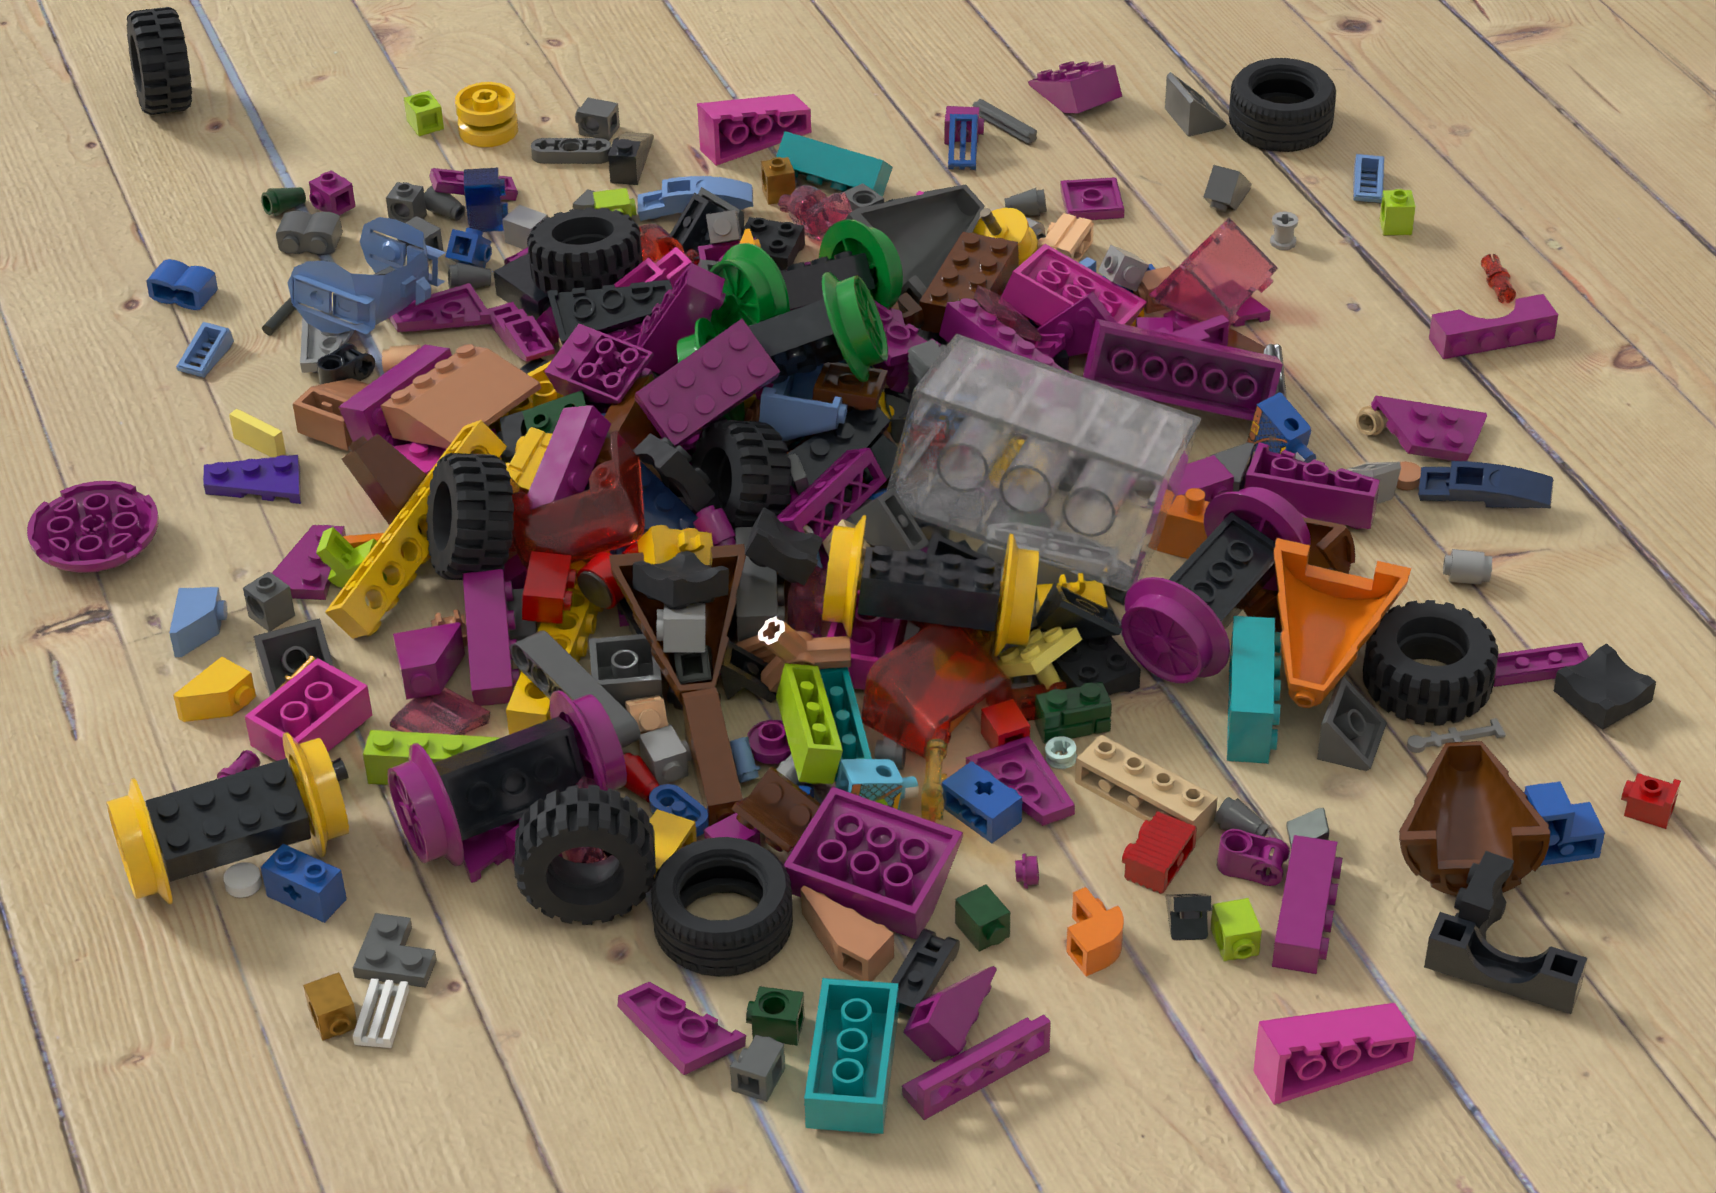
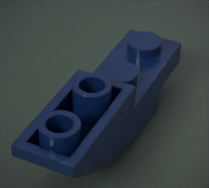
M1452 461L1451 467H1421L1418 496L1420 501L1485 502L1486 508L1551 509L1554 479L1542 473L1506 465Z

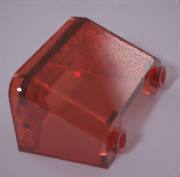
M931 624L879 658L870 668L865 685L861 716L862 723L927 760L939 750L942 751L947 747L951 739V722L985 698L987 706L1010 700L1013 695L1012 682L966 628Z

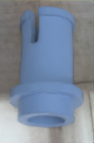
M749 737L729 741L739 783L759 778L758 771L761 768L755 764L749 744Z

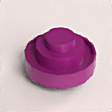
M762 721L752 726L747 736L749 737V744L756 761L765 764H778L785 761L791 755L783 721Z

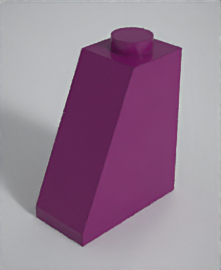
M460 622L393 634L406 700L440 694L465 655Z

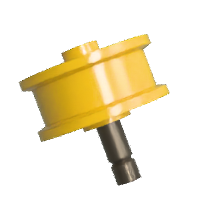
M984 208L981 210V218L978 220L972 233L1018 242L1019 266L1037 251V236L1032 228L1029 227L1028 221L1021 211L1014 208H1000L993 211L989 208Z

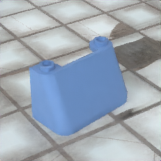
M844 359L843 361H840V362H839V363H845V364H847V362L845 361V359ZM824 364L817 366V369L812 372L796 373L788 376L786 381L774 384L772 388L764 387L761 394L759 422L771 425L783 437V442L837 429L839 423H845L847 405L842 404V397L835 396L832 404L812 400L813 388Z

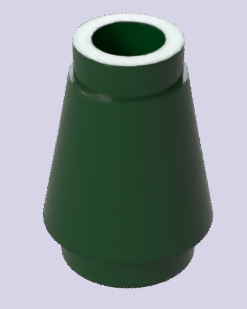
M302 187L269 188L267 192L261 195L264 211L268 215L273 214L274 216H278L306 202V195Z

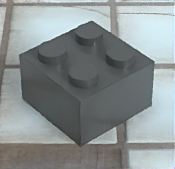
M644 634L589 639L591 676L625 709V701L655 695L663 698L660 668L652 656L651 646Z

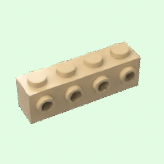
M1100 735L1076 758L1075 783L1144 821L1152 820L1156 811L1196 826V841L1215 823L1217 796L1183 779L1178 774L1155 764L1148 758L1127 749L1118 742Z

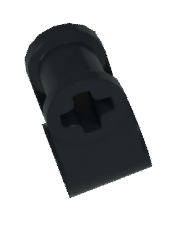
M351 343L343 344L337 350L318 359L319 383L321 385L351 378L358 381L366 379L375 368V359L369 353L363 354L359 352L357 347Z

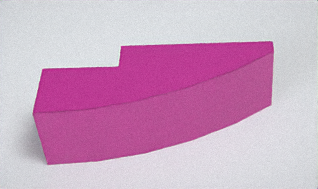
M675 247L656 263L648 257L614 285L615 287H627L631 283L670 280L673 288L676 280L692 261Z

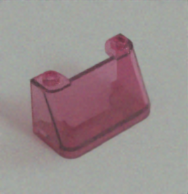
M1229 217L1149 295L1158 304L1199 322L1223 314L1229 320L1230 327L1239 318L1236 314L1239 307L1256 290L1262 293L1274 282L1271 276L1278 268Z

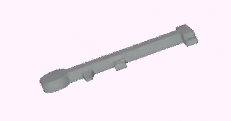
M1496 718L1490 720L1491 726L1458 732L1455 727L1448 728L1449 733L1438 735L1433 730L1430 731L1431 736L1425 738L1418 735L1410 736L1407 741V748L1411 752L1420 753L1424 751L1425 747H1441L1442 744L1449 742H1462L1495 735L1497 738H1503L1506 734Z

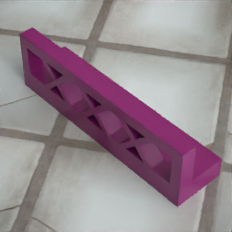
M871 449L847 450L777 516L780 522L788 528L805 533L803 527L808 522L814 523V534L823 538V542L832 532L834 525H838L842 519L846 520L886 481ZM866 467L873 477V480L868 485L862 483L863 471ZM847 485L853 487L852 499L849 503L843 501L844 489ZM828 503L834 505L833 517L830 521L824 520L825 506Z
M1043 1014L1032 1021L1027 1017L903 1084L902 1096L923 1120L928 1119L1049 1052L1051 1021Z

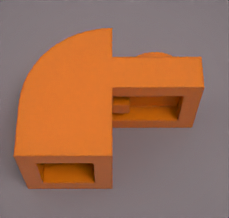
M1086 887L1073 892L1072 918L1076 921V924L1067 927L1066 952L1083 974L1089 976L1107 968L1120 956L1123 942L1124 917L1119 906L1106 910L1103 902L1099 898L1095 899Z

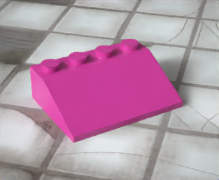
M1047 244L1040 247L1013 271L1000 299V302L1006 304L1012 312L1025 315L1032 319L1034 324L1039 327L1092 291L1119 324L1131 326L1147 303L1142 298Z

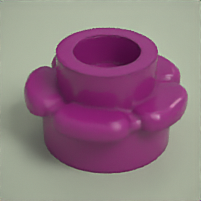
M1026 853L1022 854V860H1015L1016 881L1024 882L1025 889H1028V885H1039L1038 857L1027 856Z

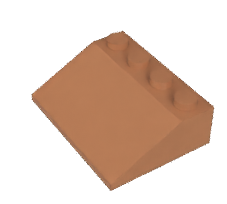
M467 344L459 347L456 353L448 359L437 362L435 368L428 373L416 377L413 383L405 389L394 392L391 398L380 406L392 438L448 448L465 425L482 420L489 426L542 387L540 382L490 349Z

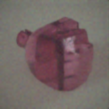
M810 185L798 187L791 195H782L778 202V206L781 207L780 211L789 213V217L794 224L804 225L805 236L817 241H822L825 233L833 224L845 220L848 214L852 212L845 192L834 193L827 197L821 190Z

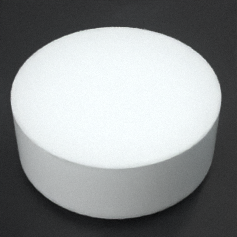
M241 862L234 864L224 873L226 891L234 897L243 898L251 896L262 885L259 868L252 863Z

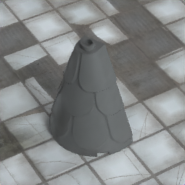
M965 184L925 191L922 195L893 199L891 202L857 208L849 213L845 220L859 221L867 227H873L882 231L888 236L898 252L902 265L903 285L900 296L907 292L920 306L919 301L962 232H973L980 218V212L984 209L985 205Z

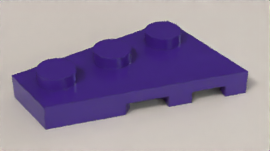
M280 455L270 458L204 465L203 475L205 494L242 498L247 494L261 495L262 500L274 501L275 497L289 498L290 503L301 504L299 456Z

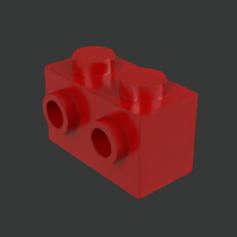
M531 551L523 590L522 620L555 624L563 623L565 611H571L573 591H569V589H575L577 569H571V555Z

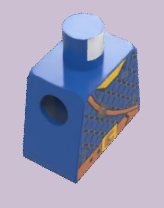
M1281 392L1257 404L1247 442L1254 443V452L1260 442L1269 445V451L1281 454L1283 450L1295 453V459L1306 463H1311L1313 459H1316V455L1307 447L1312 431L1310 425Z

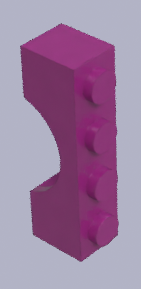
M1544 294L1516 299L1514 310L1500 318H1478L1460 309L1432 314L1429 340L1442 359L1555 339L1559 314Z

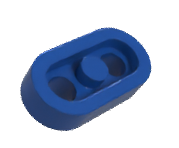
M673 784L659 785L651 791L649 801L652 814L658 809L695 821L696 837L704 834V829L708 828L709 822L708 812L703 805L683 789Z

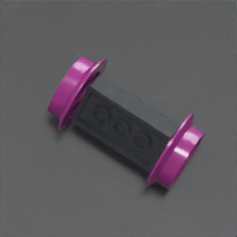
M1248 487L1239 492H1225L1216 496L1208 504L1204 513V528L1207 539L1169 580L1159 577L1143 578L1129 588L1125 597V614L1121 620V633L1127 648L1144 668L1161 679L1181 684L1189 683L1197 677L1214 676L1226 666L1230 657V644L1225 629L1231 624L1233 617L1238 616L1262 588L1278 591L1274 561L1276 539L1280 538L1311 545L1309 529L1303 517L1291 503L1280 495L1264 488Z
M560 690L555 691L550 697V720L435 763L432 762L421 745L418 743L410 745L408 762L389 768L387 775L390 794L399 822L418 859L422 863H428L444 856L452 865L460 866L464 861L463 840L520 819L526 811H530L532 804L540 798L546 800V795L555 790L564 792L567 791V787L578 785L579 789L588 788V785H596L600 787V790L607 791L608 788L617 790L624 787L627 781V772L622 748L613 724L598 699L588 694L571 700L564 692Z

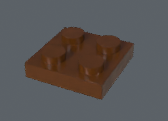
M827 362L823 365L813 388L812 400L832 404L836 396L842 397V404L853 406L857 410H876L887 381L888 370L870 368L869 379L861 382L852 373L848 364Z

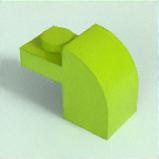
M334 527L323 531L316 554L331 568L328 580L337 587L343 588L377 541L372 539L354 548ZM383 572L384 580L387 582V577Z

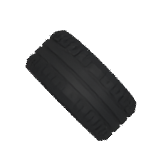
M1270 58L1251 63L1243 68L1232 81L1229 105L1230 125L1235 133L1246 143L1264 150L1293 152L1315 146L1329 134L1333 126L1336 103L1335 84L1321 68L1302 60Z
M716 837L696 841L679 849L661 865L654 877V882L651 886V905L655 937L661 949L671 960L690 971L716 977L735 976L753 971L777 955L790 937L793 926L790 876L783 863L773 853L756 843L732 837ZM714 893H737L750 897L759 903L748 914L731 920H708L694 916L686 910L698 898Z

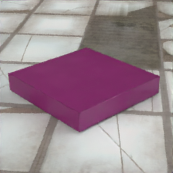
M1117 178L1060 181V190L1066 214L1074 215L1077 219L1082 217L1089 220L1124 218L1125 210Z

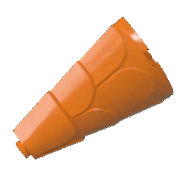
M1280 538L1276 539L1274 561L1279 592L1277 600L1282 625L1280 642L1288 694L1295 704L1303 708H1311L1320 705L1356 661L1358 651L1375 632L1383 616L1407 586L1411 568L1377 561L1374 579L1308 565L1310 545Z

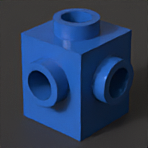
M466 228L465 232L452 229L445 257L457 263L485 268L492 255V241L482 237L483 232L476 229Z

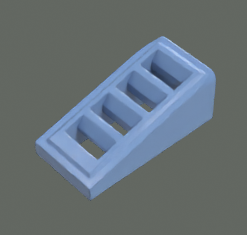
M1356 154L1353 173L1354 201L1382 202L1384 156Z
M203 322L177 364V371L204 378L233 344L234 339L230 329ZM197 356H203L205 359L197 358ZM191 363H196V364H200L201 366H200V367H197V366H193V365H190V364H191Z

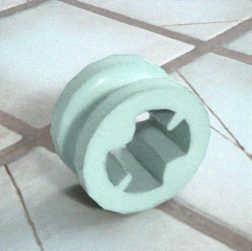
M1058 736L1049 740L1045 746L1047 763L1056 769H1067L1074 766L1077 758L1075 742L1065 736ZM1062 751V754H1064L1065 752H1067V754L1060 755V752H1058L1056 755L1055 752Z

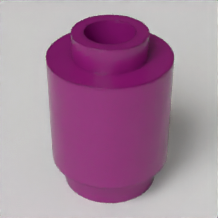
M714 505L696 514L698 519L693 522L698 532L712 533L713 546L736 544L734 539L736 538V533L723 508L715 509Z

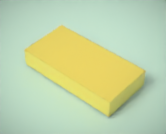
M238 409L229 414L234 439L270 457L286 455L281 430Z

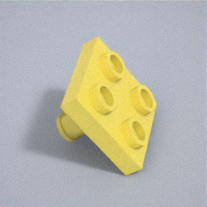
M1055 627L1047 632H1041L1040 629L1033 630L1029 634L1027 646L1018 645L1004 650L999 654L1000 660L990 666V669L995 679L1035 674L1044 693L1053 689H1060L1064 684L1060 680L1052 662L1080 642L1082 638L1077 628L1062 630L1061 627Z

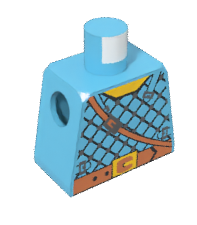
M842 759L840 761L835 788L872 801L885 799L889 807L898 810L901 799L918 796L919 787L917 779L914 776L902 778L894 761L890 759Z

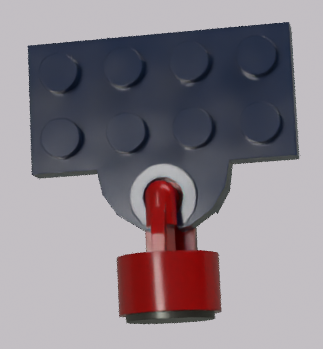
M640 460L635 462L593 502L616 525L608 540L607 550L610 553H597L577 573V582L581 592L591 603L600 608L611 609L624 598L611 573L609 555L639 553L637 540L653 526L665 525L669 529L683 530L695 528L693 522L698 519Z

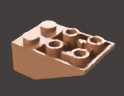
M351 378L311 386L292 403L297 432L348 451V446L353 442L339 406L369 384Z

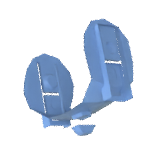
M378 217L364 224L360 245L366 262L375 273L389 266L393 267L394 271L386 275L351 274L334 262L324 260L307 261L294 267L287 282L291 302L308 324L322 332L338 334L357 330L367 334L375 329V325L400 312L416 300V305L431 297V285L438 287L445 282L438 279V257L446 252L427 246L422 231L395 219ZM373 230H374V231H377V232H380V233H383V234H385V235L391 236V237H393V238L402 240V241H404V242L410 243V244H412V245L421 247V248H423L424 250H422V249H420V248H417V247H414V246H411V245H408V246H407V265H405V264H406V243H403V242H400V241H398V240L392 239V238H390V237H387V236L381 235V234H379V233L373 232ZM428 258L432 259V274L429 273ZM332 292H334V293H333V315L336 316V317H339V318H341V319H338V318H335V317H333V316L328 315V314H330V313L332 312Z

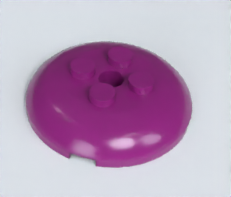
M93 481L61 490V496L50 503L44 501L34 511L27 526L30 547L43 562L68 572L93 573L118 567L139 555L153 540L159 524V515L156 504L149 494L146 496L137 491L136 486L118 481Z

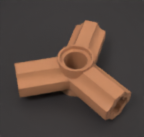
M777 617L766 620L764 626L758 631L759 641L776 655L761 671V681L771 692L777 693L785 663L818 666L819 669L851 667L849 636L813 638L809 633L795 631L786 622L780 621Z

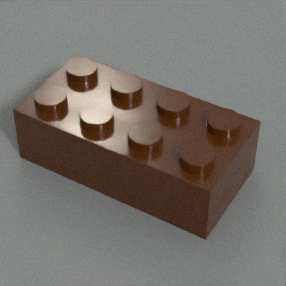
M962 232L919 301L924 314V325L921 327V330L940 333L947 302L960 301L963 298L975 300L985 311L994 314L1013 271L1019 267L1018 242Z

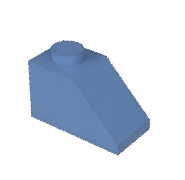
M219 587L179 588L169 632L175 657H183L220 633L222 620L227 619L228 609L226 600H221Z

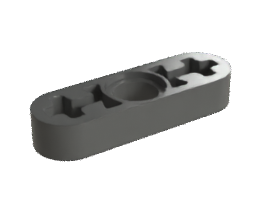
M539 138L531 143L532 159L537 163L602 164L608 162V154L611 148V143L603 138Z

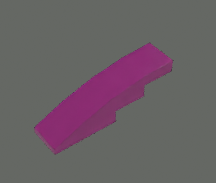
M514 302L487 309L491 314L492 324L490 325L505 345L519 358L528 362L555 354L554 347L533 315L527 316L523 308L518 310Z

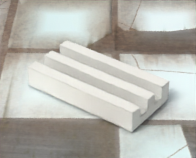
M371 978L353 1034L354 1045L392 1048L409 993L408 982L400 981L399 986H396L393 980H386L385 984H379V979ZM378 995H381L369 1035L366 1036ZM396 996L384 1036L380 1038L378 1035L385 1018L390 997Z

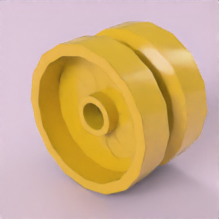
M479 82L468 85L455 96L459 136L469 145L495 147L514 139L518 133L515 93L510 87L496 82Z

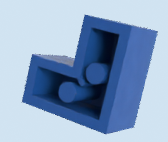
M1561 781L1525 786L1524 793L1527 796V800L1547 822L1550 830L1548 851L1540 866L1600 858L1605 832L1590 802L1571 804Z

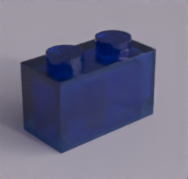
M499 168L464 169V193L469 228L482 232L504 231L503 218L509 214L508 202H502V196H506L505 178L500 179Z

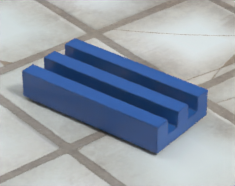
M950 114L948 169L959 167V170H965V167H969L970 170H976L977 114ZM956 121H961L960 160H954ZM967 121H972L971 160H965Z

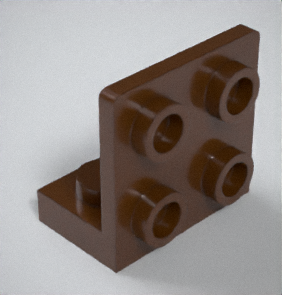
M770 767L751 794L736 802L731 809L738 814L736 819L742 825L751 830L756 828L766 836L765 842L776 851L782 852L784 850L789 853L796 846L821 804L774 767Z

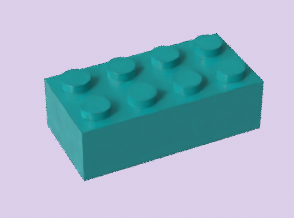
M1233 617L1229 662L1227 761L1269 764L1270 750H1277L1278 729H1272V726L1279 725L1281 705L1274 704V701L1280 700L1281 680L1274 678L1280 677L1281 656H1275V653H1280L1281 632H1275V618Z
M822 978L804 1096L805 1128L884 1134L899 1016L898 983Z

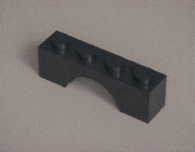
M1440 912L1429 936L1424 968L1572 1014L1582 986L1587 957L1552 946L1537 956L1518 957L1509 955L1489 944L1481 935L1477 923Z

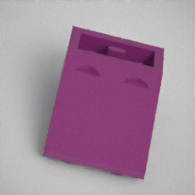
M1074 61L1066 62L1059 65V70L1054 72L1052 69L1037 73V78L1028 81L1029 86L1063 113H1081L1123 97L1115 65H1104L1103 61L1091 64L1088 61L1077 64Z
M578 324L544 372L558 394L566 396L582 390L589 403L619 404L654 354L639 346Z

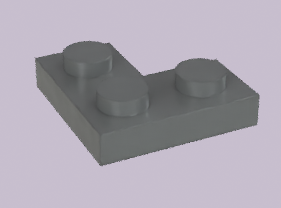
M375 913L353 966L354 977L371 980V978L379 979L382 982L393 980L396 984H400V981H406L410 986L426 988L437 961L436 952L431 949L405 946L412 930L411 918Z

